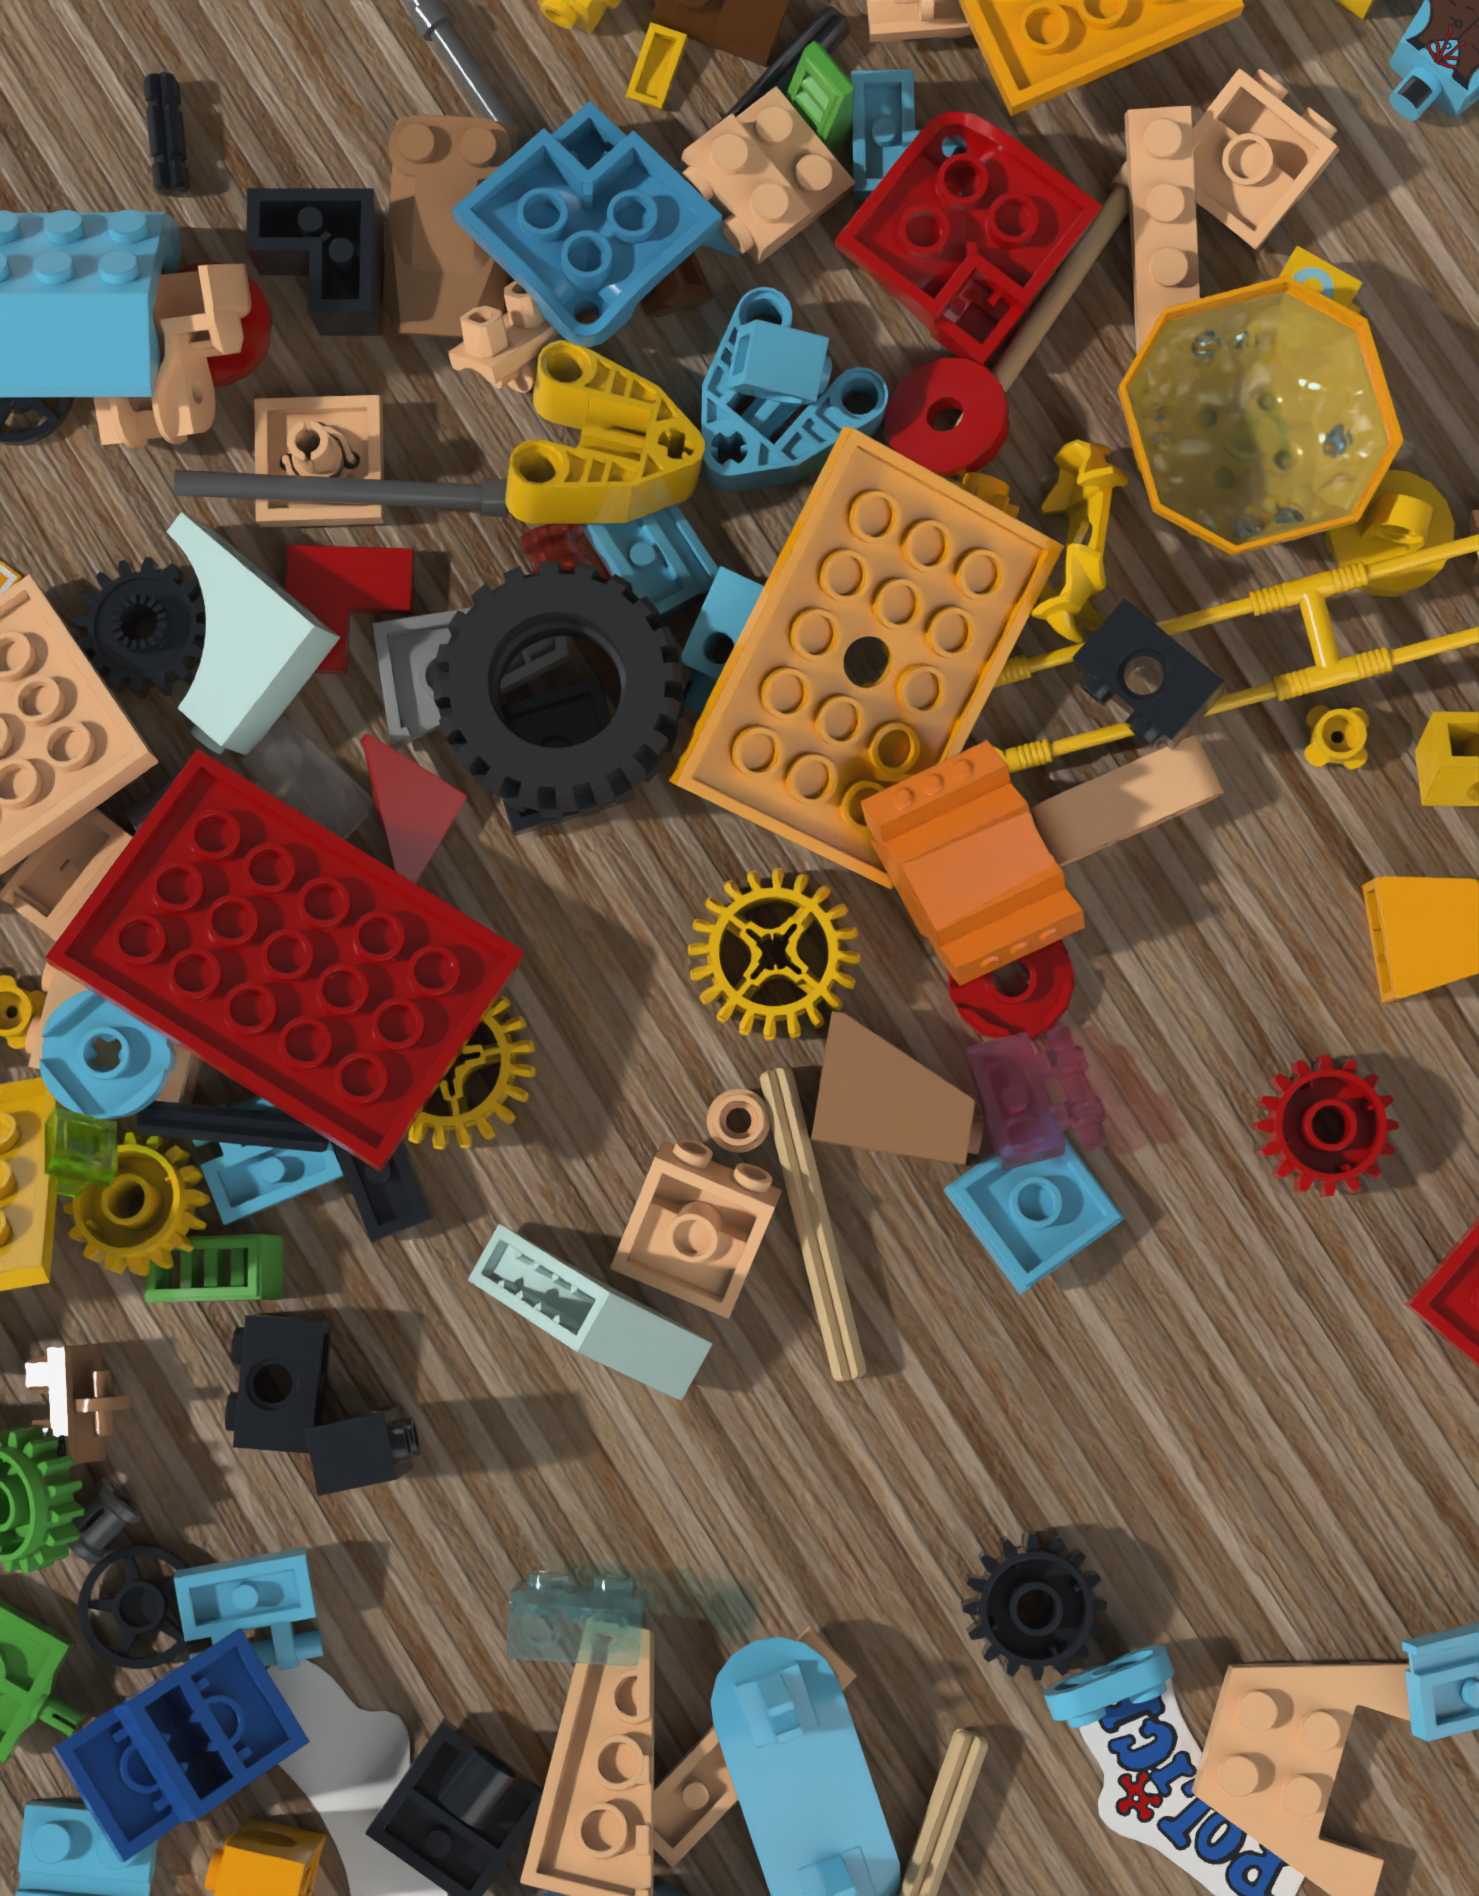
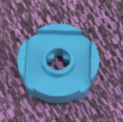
M91 990L77 993L68 998L51 1014L42 1034V1037L45 1039L42 1045V1059L39 1058L42 1079L47 1089L59 1103L73 1112L103 1120L128 1117L150 1105L163 1091L169 1074L174 1070L177 1061L172 1041ZM101 1037L109 1043L119 1040L122 1045V1050L118 1054L121 1062L115 1069L106 1065L96 1069L91 1062L98 1054L93 1044Z

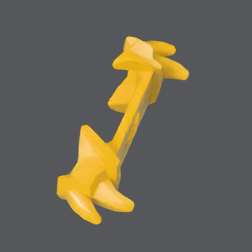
M1078 439L1066 443L1055 455L1054 460L1060 467L1057 480L1039 508V512L1042 515L1067 512L1070 518L1061 583L1054 589L1047 583L1045 584L1035 604L1036 607L1031 611V616L1046 620L1057 633L1066 639L1081 643L1085 641V634L1080 627L1097 630L1107 619L1093 608L1091 601L1105 589L1107 583L1103 566V553L1112 489L1116 486H1126L1129 479L1119 468L1106 462L1105 457L1109 456L1112 452L1110 447L1100 443H1087ZM1089 524H1091L1092 535L1088 546L1082 545V540L1088 531Z

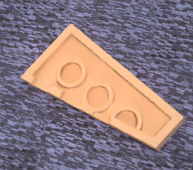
M591 1616L587 1617L520 1880L521 1884L568 1896H653L655 1634L651 1630Z

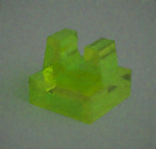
M53 1108L45 1123L44 1174L57 1176V1194L78 1198L89 1183L108 1187L118 1171L117 1122Z

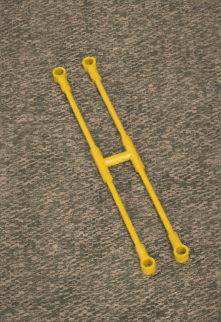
M1479 534L1368 565L1358 562L1339 567L1338 569L1263 588L1262 590L1252 591L1249 593V597L1156 622L1155 624L1168 635L1252 612L1255 616H1259L1267 612L1270 613L1286 607L1300 605L1316 665L1304 670L1300 669L1285 675L1275 676L1272 678V682L1222 695L1203 717L1277 697L1278 701L1308 694L1309 692H1316L1366 677H1372L1379 673L1383 674L1392 671V666L1479 643V626L1389 651L1387 647H1382L1374 651L1371 650L1356 654L1355 656L1341 658L1325 597L1368 586L1369 580L1479 551ZM1085 642L1029 658L1025 654L1008 658L993 688L1024 680L1025 678H1031V673L1073 662V656ZM1122 722L1048 742V739L1045 738L1042 741L1038 740L1004 750H999L996 747L993 748L1007 763L1009 774L1022 769L1026 770L1041 764L1053 762V757L1127 738L1135 734Z

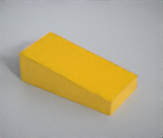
M650 22L625 96L626 99L663 111L689 41L687 34Z

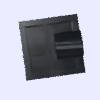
M443 1718L375 1816L365 1834L451 1896H483L536 1819L544 1789Z

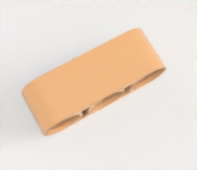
M1198 735L1183 739L1173 751L1168 747H1164L1055 795L1030 810L1050 854L1053 855L1059 867H1062L1204 805L1224 794V791Z

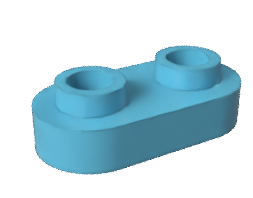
M1153 1645L1137 1649L1064 1678L1045 1689L1043 1695L1053 1720H1067L1070 1728H1078L1100 1720L1107 1714L1104 1707L1128 1697L1130 1702L1135 1704L1162 1695L1167 1691L1165 1681L1170 1679L1175 1674L1165 1646Z

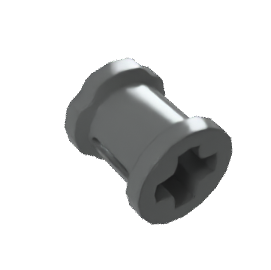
M102 1476L94 1484L96 1492L82 1505L84 1515L72 1519V1523L80 1533L79 1540L66 1543L79 1557L94 1565L104 1557L103 1548L128 1523L135 1525L144 1517L136 1501L121 1486L105 1476Z

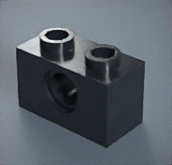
M1125 598L1073 656L1075 668L1081 673L1075 681L1079 687L1102 706H1105L1110 699L1113 700L1130 715L1125 720V725L1152 748L1161 741L1173 751L1224 694V681ZM1141 666H1150L1157 669L1163 676L1160 687L1154 692L1144 695L1131 691L1126 685V680L1134 669Z
M251 1314L245 1316L244 1327H236L232 1340L231 1361L233 1366H240L238 1392L229 1393L225 1411L226 1431H234V1448L309 1454L305 1429L324 1421L333 1320ZM271 1364L283 1366L291 1375L292 1389L284 1400H276L270 1397L264 1390L263 1375Z
M401 1405L325 1420L305 1429L317 1496L397 1480L413 1469L412 1457L420 1455V1442L415 1420L413 1417H403Z

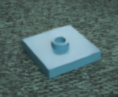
M1046 1115L943 1190L1019 1295L1125 1219L1049 1115Z

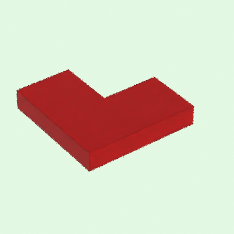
M287 546L285 591L341 637L314 673L348 674L350 613L413 615L415 552L413 548Z

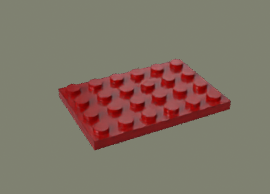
M197 749L45 958L48 964L381 1172L524 959L525 951Z

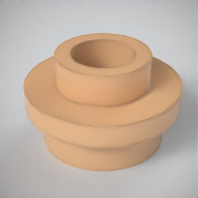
M731 1089L725 1091L712 1102L708 1110L707 1127L712 1139L721 1148L730 1152L744 1153L755 1149L765 1140L770 1130L771 1123L766 1103L759 1095L750 1090ZM743 1109L750 1114L752 1122L747 1131L734 1133L727 1127L726 1119L732 1110Z

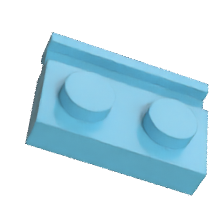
M677 504L628 523L579 524L610 575L616 574L631 583L633 593L640 599L646 596L659 610L660 620L696 602L699 597L707 594L719 570Z
M1479 1622L1403 1640L1402 1650L1408 1653L1410 1669L1405 1670L1412 1735L1429 1742L1479 1729Z
M32 1799L25 1804L18 1866L20 1879L19 1888L15 1896H150L151 1883L155 1872L158 1840L126 1862L120 1863L85 1804Z

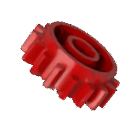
M1321 1055L1316 1058L1314 1072L1311 1071L1303 1059L1291 1063V1073L1294 1079L1290 1080L1280 1073L1273 1075L1269 1081L1278 1092L1276 1096H1260L1256 1100V1104L1259 1107L1268 1111V1117L1266 1120L1252 1123V1130L1259 1133H1267L1269 1142L1262 1145L1257 1150L1259 1157L1275 1155L1278 1158L1279 1162L1271 1173L1276 1179L1283 1178L1291 1172L1296 1175L1294 1191L1306 1192L1311 1187L1313 1181H1317L1320 1197L1334 1196L1336 1181L1340 1182L1347 1193L1360 1190L1358 1174L1361 1173L1369 1178H1378L1382 1172L1374 1161L1378 1156L1394 1155L1395 1148L1385 1142L1387 1132L1399 1129V1122L1387 1119L1385 1108L1392 1104L1394 1099L1392 1095L1378 1096L1373 1089L1379 1079L1375 1073L1368 1074L1362 1078L1356 1076L1357 1061L1345 1060L1338 1069H1333L1330 1055ZM1320 1108L1329 1110L1330 1113L1335 1115V1119L1338 1120L1337 1126L1339 1130L1337 1131V1136L1328 1144L1320 1141L1312 1129L1313 1117Z

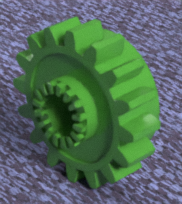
M19 1425L0 1430V1562H4L5 1571L7 1572L22 1569L23 1573H28L52 1566L54 1561L64 1559L69 1555L66 1543L79 1540L80 1533L72 1523V1519L84 1515V1508L74 1502L73 1493L82 1488L81 1480H70L67 1473L72 1465L73 1458L71 1455L58 1457L56 1453L59 1439L55 1435L42 1438L41 1427L37 1425L27 1428Z

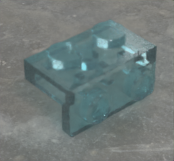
M551 1571L529 1572L528 1581H517L512 1588L507 1639V1655L509 1658L634 1667L639 1663L642 1623L645 1616L646 1589L632 1588V1578L600 1575L594 1576L593 1586L567 1584L568 1574Z

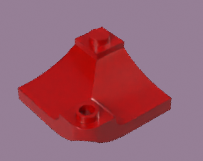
M951 111L931 119L919 132L835 239L834 247L856 263L902 303L931 332L930 337L958 358H967L982 366H986L1017 326L1022 316L1054 272L1098 216L1103 206L994 124L972 113ZM954 142L962 147L964 153L947 157L941 147L946 143Z

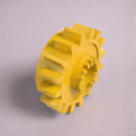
M128 1132L125 1135L123 1145H118L105 1139L101 1142L102 1152L93 1159L84 1155L80 1160L84 1169L78 1179H69L67 1186L73 1189L74 1192L72 1202L64 1205L63 1209L64 1213L74 1216L76 1225L68 1232L71 1239L82 1243L89 1242L82 1254L87 1259L97 1263L105 1259L104 1268L121 1275L128 1266L131 1273L139 1276H148L150 1260L157 1266L170 1269L173 1267L171 1250L176 1247L190 1253L194 1249L191 1241L186 1237L189 1229L202 1230L206 1228L207 1223L195 1216V1208L210 1203V1196L201 1191L194 1190L193 1187L205 1177L204 1173L193 1165L185 1166L191 1154L177 1145L169 1149V1141L160 1136H150L145 1143L143 1137L134 1132ZM142 1190L145 1194L144 1205L139 1213L130 1218V1211L127 1210L131 1205L129 1201L134 1199V1194L138 1195Z

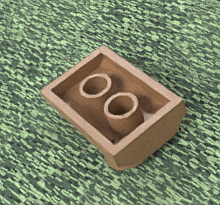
M430 114L411 115L396 120V126L391 131L388 142L389 156L393 161L382 308L391 316L398 334L463 338L460 317L473 308L489 306L501 310L502 315L507 313L504 287L510 284V275L453 220L452 208L522 148L523 134L519 127L482 117Z

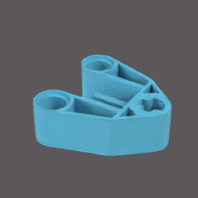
M759 287L752 289L741 298L702 384L701 434L705 440L702 468L708 482L720 491L738 492L798 482L825 465L843 426L853 427L871 437L880 430L885 420L888 400L886 382L879 373L870 368L863 367L848 369L838 376L816 402L809 404L775 444L769 440L798 407L757 397L741 416L736 413L751 396L726 390L738 327L749 323L755 316L764 314L776 318L781 326L792 328L790 302L783 293L774 288ZM861 393L869 396L874 401L875 408L866 414H853L844 407L842 402L851 394ZM736 449L741 450V463L738 464L736 461L729 459L723 465L719 464L718 451L722 450L727 454H731Z

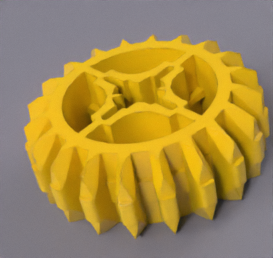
M782 868L773 869L771 875L772 887L761 888L760 876L756 870L749 871L747 873V882L750 892L743 895L737 884L732 880L724 883L725 893L731 900V903L725 907L719 900L713 897H709L705 901V907L712 915L717 917V920L713 924L704 919H695L692 925L693 930L700 935L709 937L708 944L693 943L689 944L687 949L688 955L691 957L707 958L708 965L699 966L690 971V977L693 982L712 979L714 983L713 986L704 990L700 995L703 1005L712 1004L722 997L726 1003L719 1010L716 1016L717 1020L721 1024H725L736 1011L742 1013L744 1016L739 1025V1034L743 1036H749L755 1019L765 1021L763 1034L766 1041L775 1040V1022L786 1021L788 1034L791 1039L799 1038L801 1028L797 1017L806 1014L810 1024L815 1029L821 1028L824 1025V1019L816 1006L822 1002L830 1010L839 1012L843 1007V1002L830 991L831 988L835 985L844 990H852L856 982L850 975L839 972V966H855L860 962L859 953L841 951L840 944L849 943L857 938L858 932L856 927H845L836 930L834 926L835 923L847 915L848 909L845 904L836 905L826 912L821 907L831 894V889L826 885L818 888L812 898L804 895L809 876L805 873L798 874L793 890L783 888L784 871ZM777 904L797 909L792 917H789L785 923L774 929H763L752 921L748 922L741 916L745 912L763 905ZM812 922L820 930L827 949V967L821 980L809 971V967L799 958L796 950L799 941L804 936V932ZM794 930L788 939L785 958L790 962V967L798 974L788 966L778 970L775 964L774 970L764 968L759 976L753 979L760 970L763 953L757 946V942L749 935L761 944L764 941L770 940L773 947L774 939L784 941L788 934ZM727 931L735 935L751 955V963L744 972L743 978L734 988L726 979L720 964L721 946ZM775 979L785 980L808 994L794 1003L782 1006H766L750 1001L756 991L758 992L767 982Z
M506 997L498 998L483 1019L492 1030L498 1043L486 1046L481 1044L465 1046L460 1055L463 1053L469 1058L480 1057L465 1060V1064L457 1066L455 1068L456 1078L453 1079V1083L446 1081L445 1076L439 1085L443 1099L447 1101L450 1116H435L422 1110L409 1131V1141L416 1144L421 1143L430 1127L434 1129L433 1147L438 1150H445L449 1142V1132L455 1130L459 1146L467 1149L472 1147L473 1142L470 1127L477 1125L481 1135L485 1139L491 1140L496 1137V1131L488 1118L496 1113L501 1120L508 1124H512L516 1120L513 1111L503 1104L508 1096L519 1102H528L530 1094L524 1089L513 1085L516 1076L527 1079L536 1076L535 1067L528 1064H517V1056L534 1052L535 1044L532 1040L513 1042L511 1036L521 1032L527 1026V1023L522 1016L513 1017L505 1023L501 1021V1018L508 1012L511 1006V1002ZM501 1062L498 1080L492 1092L481 1104L469 1111L467 1100H469L468 1084L471 1077L477 1071L491 1067V1064Z

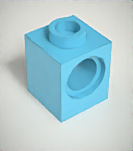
M758 319L739 326L726 390L795 407L816 402L818 394L821 395L826 390L831 375L832 360L831 357L826 356L829 338Z

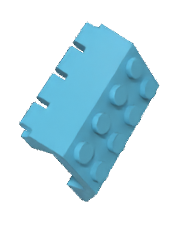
M0 210V398L153 397L161 352L152 313L162 265L164 266L165 274L178 273L182 254L179 222L165 212H139L136 210L77 213L71 210H60L53 213H13Z

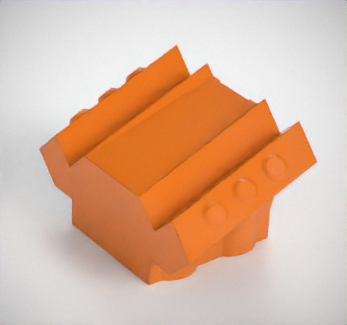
M988 740L860 801L865 822L874 836L870 841L918 931L922 936L930 940L940 961L959 986L1085 928L1083 909L1066 889L1063 870L1046 848L1032 821L1033 817L1029 811L1028 803L1012 785L1007 763Z

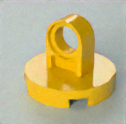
M1387 470L1358 522L1327 530L1325 533V545L1328 554L1332 552L1338 567L1358 562L1368 565L1454 541L1455 523L1447 500L1431 482L1409 471ZM1447 559L1369 580L1368 586L1357 589L1373 596L1398 597L1422 587L1442 570Z

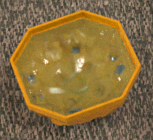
M1288 275L1163 308L1117 390L1129 429L1138 470L1142 473L1152 511L1187 530L1191 536L1200 537L1232 556L1282 542L1295 541L1308 535L1358 522L1404 441L1368 320Z

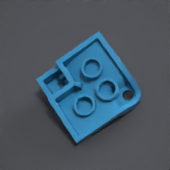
M591 101L584 105L554 133L550 134L545 128L542 129L452 208L453 220L532 297L541 311L542 317L567 341L581 347H593L607 341L631 319L636 306L649 291L722 227V214L634 130L626 136ZM590 311L596 314L598 318L593 323L583 324L577 321L576 316L581 312Z

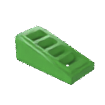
M813 41L804 48L785 97L831 153L851 138L855 85L822 45Z
M266 1234L187 1237L194 1247L190 1253L176 1247L171 1250L180 1251V1289H172V1267L165 1269L157 1266L150 1260V1270L148 1276H145V1303L280 1300L283 1296V1239L280 1235ZM198 1250H204V1288H198ZM224 1250H231L230 1287H224Z

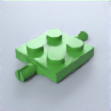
M1 1599L0 1762L5 1763L12 1757L27 1728L38 1719L67 1734L69 1737L77 1732L80 1727L79 1723L84 1720L86 1712L78 1710L53 1695L56 1688L57 1674L74 1646L75 1641Z

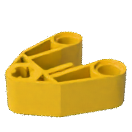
M567 340L551 342L542 349L538 356L533 405L537 413L545 420L579 429L582 432L579 446L576 448L535 439L522 442L515 447L510 456L505 504L509 512L516 519L530 524L628 523L684 502L693 495L705 452V440L701 432L658 385L587 347L574 345Z

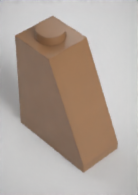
M832 1011L810 1141L963 1166L966 1164L967 1153L977 1155L979 1153L984 1116L973 1115L976 1100L847 1014Z

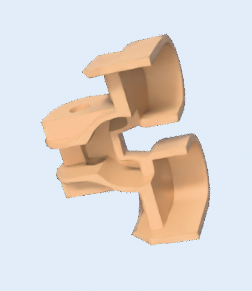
M245 264L198 266L199 271L160 275L152 313L161 352L153 397H93L101 445L124 443L127 447L137 450L148 445V439L162 437L168 443L179 445L188 440L187 435L203 433L210 429L215 416L216 402L214 385L206 357L241 352L244 340L241 318L249 314L251 310V296Z

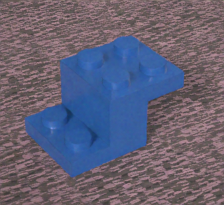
M238 1628L180 1667L155 1679L51 1749L118 1860L122 1863L179 1824L198 1820L310 1741L242 1629Z

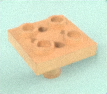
M380 395L254 399L255 474L384 480L383 402ZM354 455L360 458V464L355 469L344 467L345 458L350 465L355 464ZM289 457H292L293 466H294V468H295L294 470H293V467H292L291 459H290ZM282 462L286 467V471L281 467ZM255 499L256 522L260 528L385 524L384 505Z

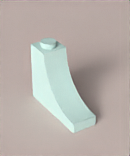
M181 512L167 530V533L187 555L199 580L205 605L206 634L198 671L178 709L195 723V726L190 731L191 734L210 750L222 754L225 749L250 756L341 637L212 527Z
M498 1224L468 1278V1281L576 1352L682 1401L712 1346L711 1342L677 1321L612 1288L501 1224Z

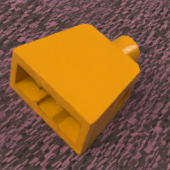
M1383 876L1376 877L1362 885L1382 1004L1394 1002L1479 974L1478 879Z

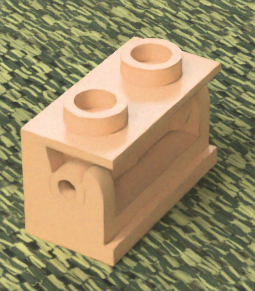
M94 808L7 870L2 880L6 885L0 892V899L12 904L16 911L48 934L53 940L57 941L127 846L133 835L99 809Z

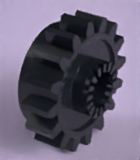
M145 557L141 566V572H135L126 560L119 561L118 571L120 577L112 581L107 575L99 572L96 578L102 587L98 595L88 592L81 593L80 598L91 609L89 615L73 617V624L80 630L88 633V636L80 639L77 643L87 656L96 655L91 659V662L101 677L109 673L107 685L114 691L120 693L130 683L132 693L139 699H146L149 688L155 687L165 696L172 695V683L180 679L188 684L193 683L194 677L191 670L196 663L201 662L206 634V624H204L206 613L204 600L195 601L202 593L201 587L193 578L182 583L183 572L173 563L167 566L161 575L159 565L152 557ZM157 617L159 623L156 626L157 631L153 632L154 635L147 637L146 641L144 639L139 642L134 640L136 625L144 618Z
M1033 1531L1025 1532L1023 1547L1015 1548L1013 1543L1006 1536L999 1538L1003 1554L995 1559L984 1551L979 1553L978 1557L986 1568L983 1576L977 1574H966L965 1576L966 1584L977 1591L976 1598H968L961 1601V1609L964 1613L978 1615L979 1619L966 1629L971 1640L988 1638L981 1652L983 1658L989 1663L1002 1654L1005 1657L1004 1670L1007 1675L1013 1677L1021 1665L1028 1666L1034 1681L1041 1680L1044 1667L1054 1665L1061 1675L1067 1674L1066 1659L1075 1654L1086 1660L1090 1654L1083 1644L1088 1635L1101 1637L1104 1630L1093 1620V1612L1107 1609V1602L1103 1597L1091 1595L1090 1589L1102 1581L1100 1575L1095 1570L1080 1573L1078 1570L1083 1565L1086 1556L1078 1548L1071 1551L1066 1557L1062 1556L1063 1540L1057 1535H1052L1045 1548L1039 1547L1037 1536ZM1033 1589H1040L1049 1593V1610L1046 1611L1045 1616H1041L1039 1620L1031 1621L1018 1616L1017 1604L1024 1593Z

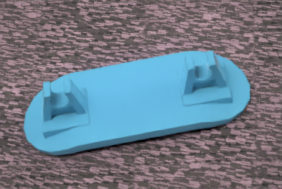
M784 1637L751 1642L732 1654L718 1673L710 1703L714 1729L770 1895L897 1896L901 1886L900 1863L839 1680L827 1660L806 1643Z

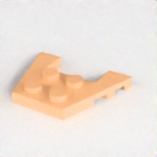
M1407 1661L1408 1663L1351 1662V1664H1228L1191 1791L1196 1797L1331 1896H1374L1384 1860L1378 1854L1319 1836L1355 1707L1357 1705L1365 1706L1410 1721L1405 1670L1410 1669L1409 1661Z

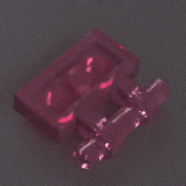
M1058 1026L1049 1030L1045 1036L1050 1050L1036 1054L1028 1031L966 1047L965 1059L1002 1171L1063 1156L1066 1144L1061 1131L1064 1130L1078 1131L1082 1146L1086 1151L1102 1148L1108 1143L1102 1122L1106 1119L1100 1097L1092 1096L1084 1073L1089 1065L1083 1047L1074 1044L1070 1029L1067 1026ZM1051 1078L1060 1080L1067 1101L1052 1104L1044 1080Z

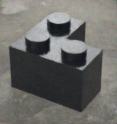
M247 188L246 251L259 275L309 276L308 312L320 336H382L384 214L374 188Z

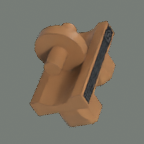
M101 1343L47 1348L48 1355L28 1360L25 1364L26 1387L30 1390L31 1394L49 1393L50 1418L32 1420L31 1426L37 1425L41 1427L42 1438L55 1435L59 1439L56 1454L58 1457L71 1455L73 1458L71 1466L106 1460L105 1436L113 1435L112 1410L131 1408L130 1394L111 1395L110 1370H102Z

